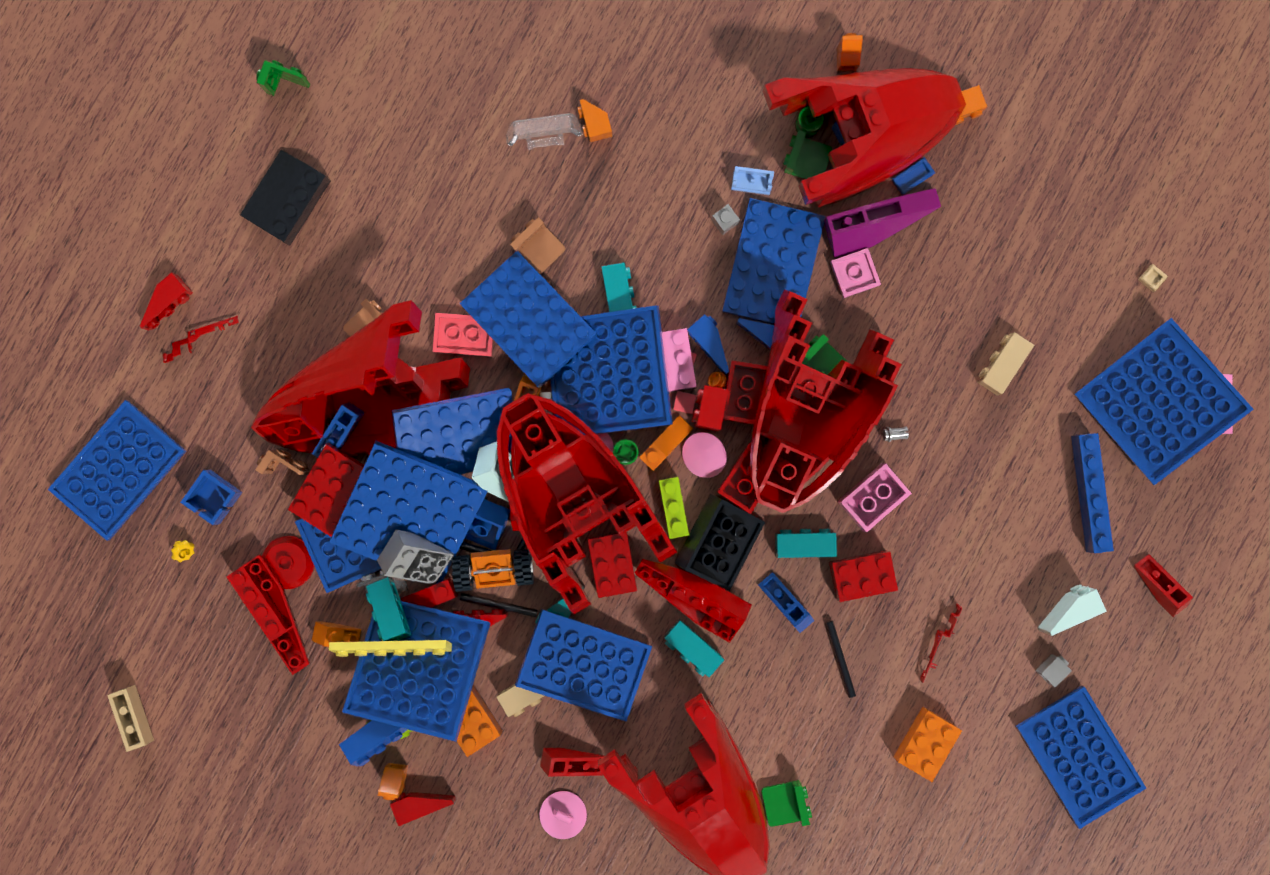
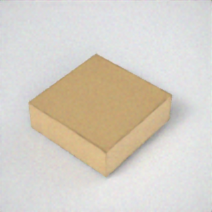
M1152 264L1138 280L1152 292H1155L1168 276Z

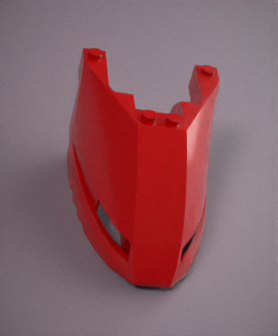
M884 69L815 78L784 77L765 84L763 89L769 110L780 107L783 116L797 111L800 113L805 108L807 102L813 117L833 110L845 144L829 152L828 157L833 167L832 170L802 180L798 186L805 205L816 202L817 207L832 202L835 204L850 198L905 170L934 148L950 132L966 106L960 85L955 77L928 69Z
M785 289L775 309L770 356L756 413L750 451V478L756 501L781 513L809 502L826 489L844 471L850 461L856 457L857 452L863 443H866L870 437V432L875 425L877 426L898 387L893 382L902 365L886 357L894 339L871 329L853 364L841 360L828 375L802 364L810 347L804 340L812 322L801 318L800 315L808 299ZM831 459L833 463L809 486L803 489L804 484Z
M412 300L393 304L369 324L290 378L263 405L255 417L251 429L269 443L295 451L312 453L320 439L323 438L325 425H330L342 404L350 402L363 410L365 414L340 450L349 456H357L361 453L369 455L375 440L396 448L391 410L450 399V391L468 388L470 367L462 358H454L419 367H410L398 358L401 336L419 332L422 311Z
M529 393L503 408L497 430V455L505 494L520 533L536 565L541 568L550 586L561 594L572 613L576 614L592 604L571 568V565L586 557L577 538L609 518L620 536L637 526L660 563L677 553L631 477L598 435L582 420L551 399ZM546 410L561 416L562 418L576 426L579 430H577L575 427H573L563 419L547 413ZM510 433L512 435L511 457L514 479L511 476L508 453Z
M702 693L684 704L686 711L704 737L689 747V751L698 766L665 787L655 770L638 780L637 767L633 766L626 754L620 757L616 749L598 760V768L607 782L631 801L668 843L699 869L709 875H763L767 873L770 850L769 835L756 785L728 728L709 699L706 701Z

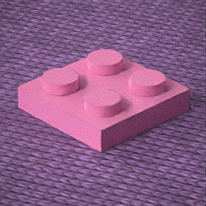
M868 248L830 262L843 298L881 285Z

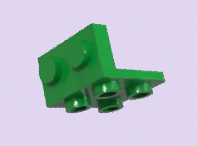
M272 60V62L264 61L262 69H259L256 75V83L267 94L272 96L275 95L281 78L307 88L310 87L307 77L302 74L301 70L294 67L290 69L285 68L282 63Z
M799 130L796 136L792 135L789 144L792 149L790 154H786L783 165L786 166L784 173L808 179L826 171L829 162L828 154L832 151V147L805 138L806 132Z
M822 334L820 337L816 335L808 343L810 347L802 364L828 375L841 360L846 362L847 360L827 342L829 339Z
M799 780L762 788L761 791L769 826L774 827L800 821L802 827L810 825L809 818H812L810 806H806L805 799L808 798L806 786L802 787Z

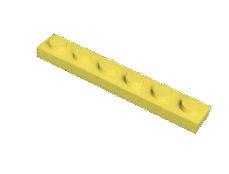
M447 640L329 642V651L336 653V656L347 657L348 653H355V656H367V653H374L375 656H386V653L405 656L406 652H413V655H425V652H433L434 655H445V652H452V643Z

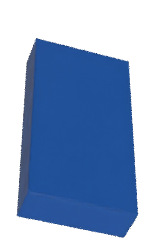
M924 157L892 178L891 181L903 196L934 175L935 172Z

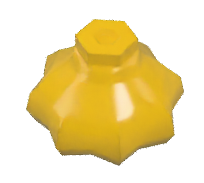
M186 540L175 542L174 547L171 549L172 559L180 563L184 560H189L195 553L194 544Z

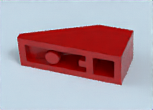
M1150 554L1134 565V568L1157 602L1172 617L1185 609L1193 599Z
M449 578L400 598V600L431 608L456 598L458 593L455 591L452 578Z
M543 748L540 767L548 777L603 776L598 768V760L604 755L566 748Z
M402 792L398 799L392 800L390 807L399 827L454 804L456 797L455 795L418 792L405 794V792Z

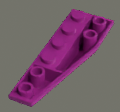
M936 188L827 216L824 219V226L834 258L871 248L939 209L941 204Z

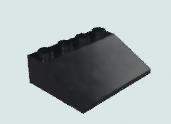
M280 150L240 216L290 246L331 180L306 163Z
M710 493L674 563L684 570L730 591L765 522Z

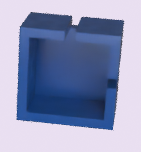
M203 470L180 503L194 513L200 512L198 515L211 525L221 524L230 511L227 507H233L243 492L212 470Z

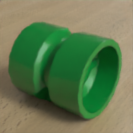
M810 106L805 107L799 113L795 123L797 133L801 130L806 132L805 138L815 136L823 124L824 116L822 114L813 117Z
M627 439L617 442L613 449V455L623 465L635 462L639 453L636 444Z

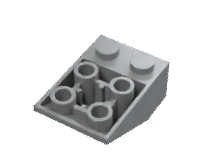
M395 530L377 561L385 576L435 585L454 554L414 533Z

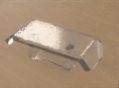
M571 113L514 121L508 128L506 138L507 144L513 146L519 139H526L528 150L537 147L565 145L563 133L572 132L579 137L583 132L578 118ZM558 134V137L543 138L536 140L531 139L534 137Z

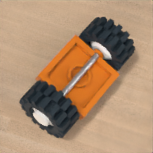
M511 549L471 553V557L470 555L453 557L452 575L456 592L473 590V576L476 589L515 585V583L517 586L534 584L533 562L529 549L514 550V564Z

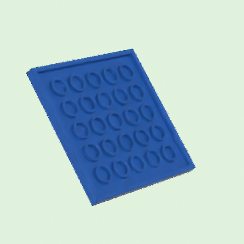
M659 306L580 316L597 335L550 378L553 401L572 412L595 434L672 425ZM555 414L556 417L563 419L564 421L575 427L577 430H579L576 426H574L561 416Z
M1172 318L1074 394L1153 485H1156L1254 410Z
M375 440L329 543L377 561L395 530L414 533L454 554L453 557H455L488 491L482 489L472 479ZM453 557L451 558L448 565L440 575L436 584L442 582L452 564Z
M401 601L412 636L399 641L447 640L452 643V652H445V655H434L433 652H425V655H413V652H406L405 656L393 655L394 653H386V656H375L374 653H367V656H359L342 712L457 742L490 622ZM373 617L371 618L364 642L381 641L377 633L379 626Z

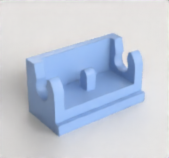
M735 166L731 190L770 195L774 171Z

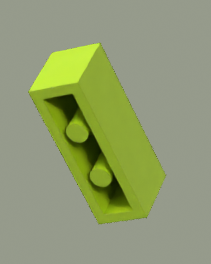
M679 478L659 480L669 539L689 536Z

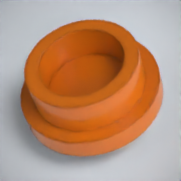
M713 372L708 378L709 386L723 388L727 381L726 375L722 372Z

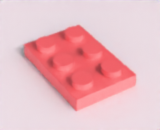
M435 314L433 352L492 357L493 339L471 315Z

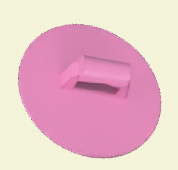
M705 432L696 433L690 436L684 443L682 450L684 463L696 476L711 478L718 475L724 469L727 460L726 450L722 442L714 435Z
M555 792L548 796L541 806V825L554 838H572L583 829L586 823V807L583 801L572 792Z

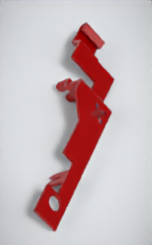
M238 316L188 331V338L172 343L173 350L171 354H163V362L173 361L175 356L181 355L180 346L188 344V350L192 353V343L201 335L215 331L217 326L221 331L222 329L225 330L223 324L228 323V326L239 323Z
M956 604V613H951L948 622L952 624L950 630L946 629L945 632L937 630L935 634L934 646L929 655V663L926 670H923L920 678L922 683H924L929 668L935 669V666H937L935 663H932L942 636L950 638L951 634H955L953 633L957 621L955 617L960 616L962 607L959 604Z

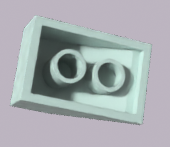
M497 442L479 448L472 479L482 489L508 501L499 470ZM509 453L510 471L512 479H514L512 457Z
M1082 585L1072 587L1071 591L1061 598L1039 625V631L1053 636L1107 612L1097 589Z

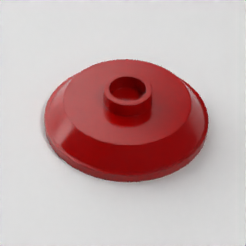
M295 536L276 538L267 545L262 554V558L283 589L300 587L309 580L315 566L304 541Z

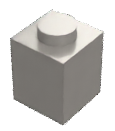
M727 204L712 215L711 221L720 233L724 235L735 227L740 219L729 204Z
M1051 654L1035 671L1049 685L1056 687L1072 670L1068 667L1069 663L1062 656L1057 657Z

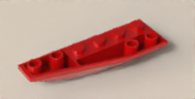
M258 555L229 574L227 579L291 674L294 675L309 665L310 662L283 587L262 556Z
M642 559L635 571L639 578L694 623L729 643L745 622L752 604L716 584L665 564Z

